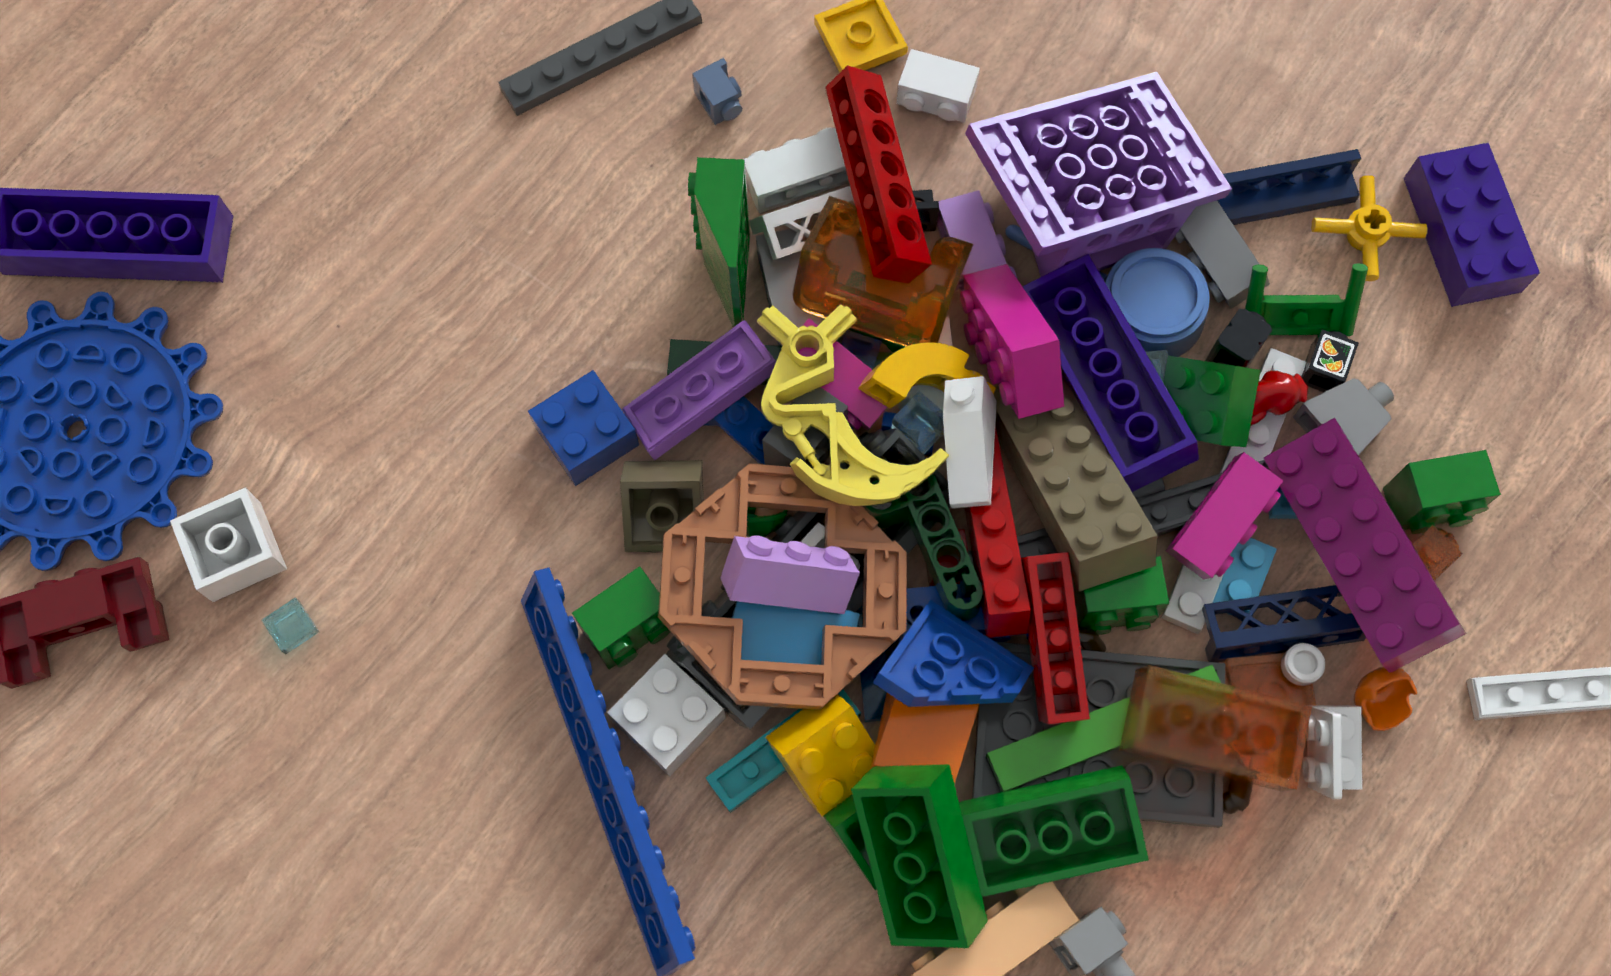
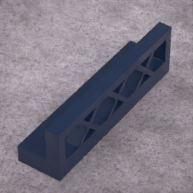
M1349 150L1225 173L1223 175L1232 190L1226 198L1217 201L1233 225L1355 203L1360 194L1352 173L1361 160L1359 150Z
M1336 585L1204 604L1202 608L1210 636L1205 648L1208 662H1224L1285 653L1289 648L1299 643H1308L1316 648L1364 641L1366 636L1352 613L1345 614L1331 606L1335 597L1342 596ZM1308 602L1320 609L1321 612L1317 618L1306 620L1291 610L1296 603ZM1285 604H1290L1288 608L1283 606ZM1268 607L1282 617L1277 624L1265 625L1252 616L1258 608ZM1244 610H1250V612L1247 614ZM1229 613L1241 620L1242 623L1237 630L1220 632L1215 615ZM1325 613L1330 615L1329 617H1323ZM1286 619H1288L1289 621H1291V622H1288V623H1284V621H1285ZM1246 625H1249L1250 627H1252V628L1244 629V628L1246 627Z

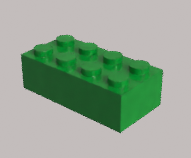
M950 764L873 766L855 784L851 792L891 946L969 948L988 920Z
M1123 765L959 802L982 897L1149 860L1131 779Z

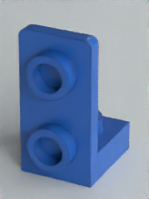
M744 396L703 425L719 426L759 464H765L762 439L774 424L769 422Z

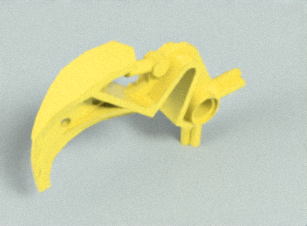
M840 304L817 327L801 326L798 328L773 305L770 308H765L762 311V316L757 319V323L783 346L762 396V412L769 422L783 428L784 436L793 441L804 459H808L813 469L802 459L796 457L790 463V466L795 475L815 494L844 505L868 506L883 504L901 498V495L921 484L949 457V454L940 448L931 457L917 464L901 465L889 463L873 455L861 444L848 424L843 412H836V403L782 405L834 381L833 343L857 321V318L852 314V310L849 307H844ZM809 347L815 349L817 353L813 356L805 357L800 355L798 351ZM811 426L820 430L829 439L830 465L819 463L815 456V450L804 435ZM846 462L849 464V468L842 469L840 464ZM872 477H876L879 483L874 485L869 480Z

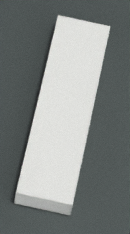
M1611 667L1477 677L1466 681L1474 720L1611 709Z

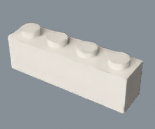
M832 127L822 129L816 135L801 140H789L783 146L769 151L761 150L754 152L748 158L743 159L745 160L747 187L759 214L849 183L836 128Z

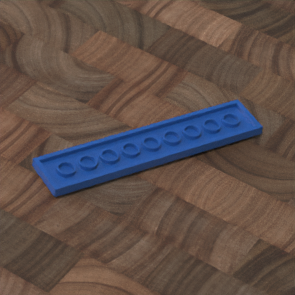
M550 567L534 571L521 599V604L656 975L668 976L695 959L693 955L695 951L694 938L690 929L687 926L683 927L677 912L680 909L678 895L673 886L667 885L662 870L665 868L662 852L657 845L653 846L647 830L650 828V822L647 812L642 805L638 806L633 793L635 790L633 774L629 767L623 766L618 752L621 749L620 740L615 729H609L604 715L606 713L604 697L600 690L595 691L590 678L592 675L591 662L585 652L581 653L577 643V624L571 615L567 616L563 605L565 595L562 584L558 579L554 580Z

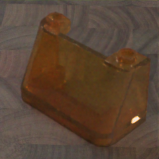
M829 196L801 250L793 288L795 304L801 310L824 319L840 304L844 307L847 306L857 318V321L850 328L905 347L918 343H938L974 244L953 237L939 239L934 244L930 254L932 265L909 284L875 278L872 274L863 235L860 231L861 227L856 207L847 201Z

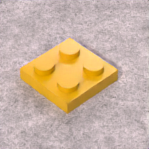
M853 0L814 15V24L839 73L847 65L867 70L907 54L908 45L884 0Z

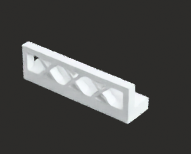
M850 186L749 220L753 235L761 232L764 233L773 260L861 230L858 217L853 225L838 218L844 204L849 203L855 207ZM834 208L832 214L826 210ZM814 214H818L829 221L824 234L821 236L806 229L811 216ZM802 219L800 225L797 224V223H795V222H793V221ZM782 225L797 232L791 246L781 249L774 229ZM835 225L841 227V229L833 231ZM803 236H805V237H807V238L810 239V240L801 242Z

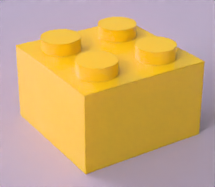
M838 694L821 710L803 709L765 737L803 797L822 817L852 795L851 789L871 769L875 750L874 742L852 706Z

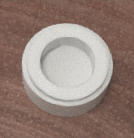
M1299 643L1284 653L1281 659V669L1284 676L1290 682L1300 686L1310 685L1323 675L1325 659L1321 651L1315 646L1308 643Z

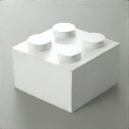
M246 488L170 520L196 590L212 602L287 569L261 502Z
M666 654L607 712L612 722L669 776L681 766L726 718L724 708Z

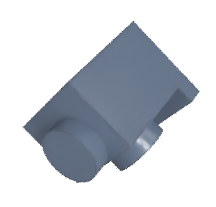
M724 58L692 73L694 93L715 125L724 120H733L741 114L743 108L739 103V97L742 96V93L735 78H728L727 62Z

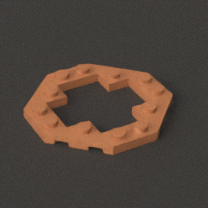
M749 463L737 473L734 479L723 488L716 490L679 524L676 523L664 533L658 618L737 705L821 710L905 633L907 552L896 540L892 541L877 526L879 522L863 506L838 504L815 494L795 475L791 467ZM748 507L825 513L824 548L835 546L842 548L848 553L864 554L863 627L825 625L822 629L821 665L741 660L743 619L701 616L705 542L732 544L734 536L746 537Z

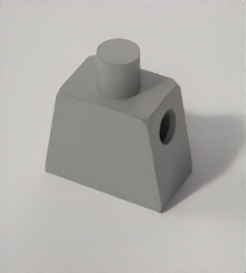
M1353 378L1306 401L1293 418L1306 433L1335 418L1359 455L1391 420L1390 414L1384 407L1394 400V394L1383 382H1378L1368 390L1358 379Z

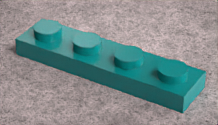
M843 689L838 695L852 706L859 718L861 716L860 710ZM803 709L796 710L706 777V781L730 813L786 772V769L765 737Z

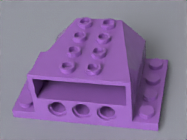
M1157 72L970 123L965 132L1030 243L1041 277L1086 254H1089L1097 270L1101 271L1113 267L1120 259L1134 251L1146 248L1166 249L1195 207L1226 198L1232 190Z

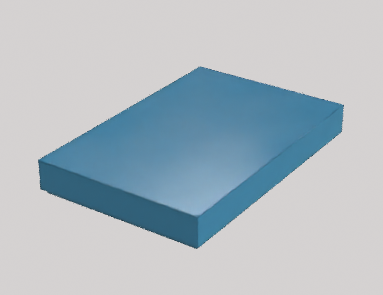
M736 601L732 618L743 619L741 660L821 665L823 627L825 625L857 627L860 617L859 613L848 610L845 611V614L739 601Z

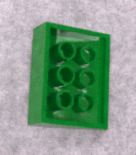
M697 157L696 173L689 172L688 196H691V215H694L693 231L696 233V250H702L704 265L732 326L735 327L744 321L750 245L745 160Z

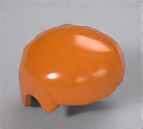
M1380 667L1361 678L1354 694V703L1356 706L1361 707L1362 718L1372 730L1386 731L1398 726L1411 715L1413 709L1409 702V696L1411 693L1416 695L1418 691L1411 677L1403 669L1399 668L1389 672L1385 667Z

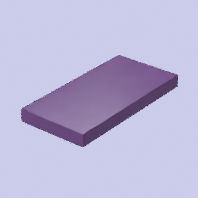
M744 320L626 405L622 410L635 428L647 452L656 460L771 376L776 360L746 320Z

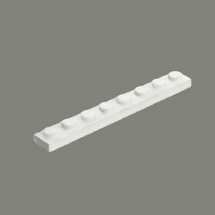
M1270 348L1262 365L1259 381L1262 380L1264 374L1268 371H1281L1293 377L1298 373L1302 376L1307 362ZM1268 412L1265 418L1250 426L1247 447L1230 446L1219 474L1224 472L1235 456L1243 452L1257 462L1264 460L1265 456L1271 454L1287 413L1275 416L1273 413ZM1182 565L1169 597V605L1165 608L1161 619L1199 634L1205 623L1202 612L1203 605L1213 603L1223 575L1221 577L1214 575L1213 578L1204 580L1185 565Z

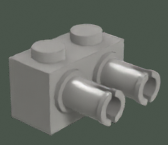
M1102 907L1085 914L1077 923L1049 942V945L1071 976H1084L1091 972L1095 976H1135L1121 956L1124 952L1122 948L1128 945L1122 936L1126 933V929L1112 911L1106 913Z

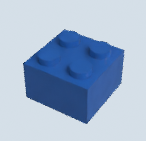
M594 370L528 410L536 430L575 486L640 445L635 428Z

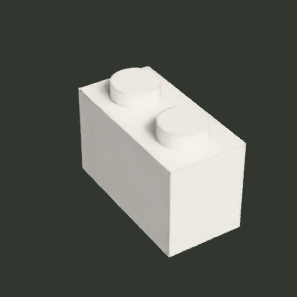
M911 49L898 84L897 104L903 105L911 111H924L938 115L947 121L956 120L965 123L977 87L980 68Z

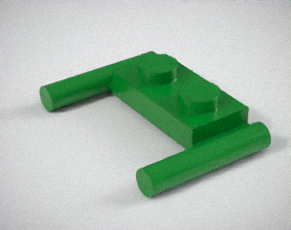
M1360 263L1352 265L1345 299H1340L1339 295H1263L1268 267L1256 264L1252 267L1245 309L1256 312L1265 318L1273 329L1270 335H1318L1323 329L1328 332L1337 331L1347 337L1352 336L1368 267Z

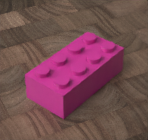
M1004 264L963 275L965 290L960 291V301L965 314H968L969 322L964 324L965 337L969 346H975L979 363L981 365L986 364L991 383L999 385L1004 405H1011L1018 419L1064 407L1059 339L1009 266Z

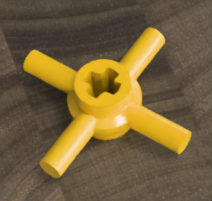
M1365 175L1359 178L1360 208L1355 210L1348 219L1314 217L1311 230L1312 232L1347 234V240L1350 245L1362 251L1363 264L1368 267L1365 281H1376L1379 279L1378 248L1383 246L1390 237L1424 239L1427 235V224L1392 222L1390 213L1384 207L1376 205L1374 176Z

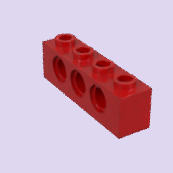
M1069 552L1022 557V567L1031 609L1028 639L1032 667H1034L1033 678L1039 721L1046 724L1088 720L1090 715Z

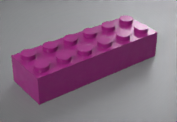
M1335 418L1263 458L1270 471L1283 480L1280 485L1282 492L1380 663L1389 672H1393L1466 635L1456 615Z

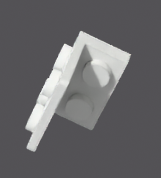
M1307 705V716H1304L1302 719V735L1304 740L1308 741V757L1303 758L1302 773L1305 782H1308V787L1331 799H1342V790H1362L1361 707L1356 705Z

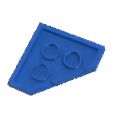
M930 599L882 667L873 683L908 707L1012 703L1020 693L1034 667Z

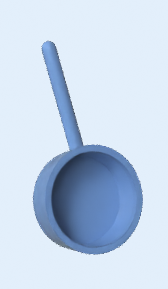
M1012 224L1006 228L1005 233L1008 238L1033 251L1019 226ZM1146 248L1124 256L1113 266L1108 275L1099 271L1151 362L1167 361L1168 355L1179 357L1191 349L1198 341L1205 326L1210 296L1203 274L1188 258L1163 248Z

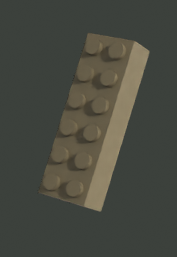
M1063 375L1064 407L1018 419L1011 405H1004L999 386H997L993 395L997 401L995 425L999 444L1057 552H1069L1072 580L1078 591L1156 566L1158 535Z

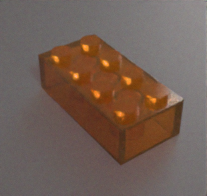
M1147 665L1135 671L1120 750L1277 791L1297 790L1312 706Z

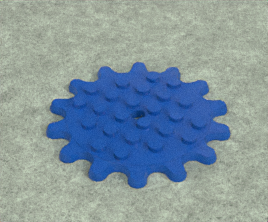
M96 292L87 299L81 315L72 320H64L58 316L53 304L41 300L33 303L28 308V328L23 336L15 340H7L0 336V551L13 539L21 536L26 537L31 542L30 561L32 565L38 570L48 571L60 565L66 549L72 543L84 540L90 544L94 556L99 560L106 562L116 560L122 555V533L130 522L143 518L155 527L164 528L171 526L170 520L177 518V508L168 497V490L176 479L183 476L205 477L212 471V457L205 450L196 448L193 445L192 436L199 426L221 417L223 402L215 394H197L190 390L189 383L191 378L207 363L206 349L198 343H189L174 350L165 348L161 341L168 328L169 317L162 308L150 307L142 312L135 321L120 323L114 317L115 301L113 297L106 292ZM75 422H84L86 430H82L78 436L70 439L68 437L69 427Z

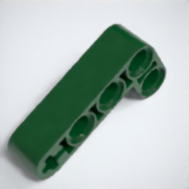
M933 474L918 485L923 486L928 491L923 496H914L908 491L901 495V498L890 501L891 505L886 509L878 510L871 505L863 506L879 522L877 525L879 528L889 527L908 520L944 608L962 621L971 620L978 614L983 595L982 585ZM879 480L874 481L871 484L875 485L879 483ZM935 520L941 523L943 528L932 532L926 530L923 524L927 521ZM949 555L956 558L959 563L954 567L946 568L940 565L937 560L942 556ZM960 581V589L965 598L971 597L969 603H964L962 598L956 599V583Z

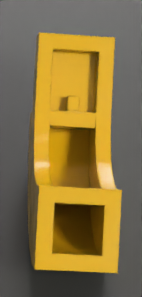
M918 343L904 347L886 358L868 373L858 389L891 409L906 398L913 386L927 385L944 392L945 380L983 375L964 368L970 354L961 349L941 343ZM988 383L992 393L994 394L996 387Z

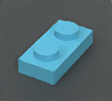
M1250 538L1244 545L1238 543L1231 554L1234 560L1222 577L1213 603L1259 596L1277 548ZM1244 610V612L1248 614L1250 610Z

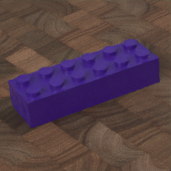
M0 188V272L3 275L223 282L234 216L219 195Z
M1089 254L1022 286L1059 339L1062 375L1131 492L1199 460L1196 438Z

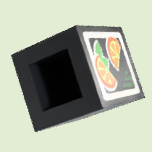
M1322 329L1311 344L1305 361L1307 363L1301 377L1306 385L1321 392H1326L1345 383L1359 343L1348 339L1343 333L1337 331L1328 332Z

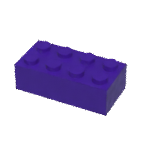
M1489 142L1418 156L1403 179L1419 222L1427 224V235L1425 238L1451 307L1522 293L1540 274V271Z

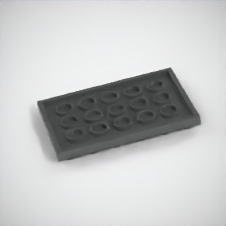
M996 642L1032 666L1029 645ZM1081 650L1089 713L1210 665H1213L1225 690V663ZM1033 671L1012 703L979 704L972 799L1001 792L986 756L988 752L1062 724H1046L1039 721ZM1225 706L1018 788L1123 765L1131 779L1140 821L1220 828L1223 826Z

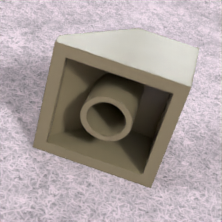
M702 460L624 462L620 487L625 552L662 551L664 533L676 523L679 524L704 501Z

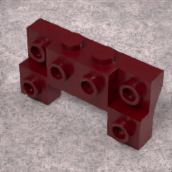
M135 557L99 569L85 568L76 571L73 577L60 581H42L35 584L34 589L1 598L0 684L13 689L51 677L46 651L47 646L117 625L121 647L129 652L170 640L162 603L156 600L148 562L141 557Z

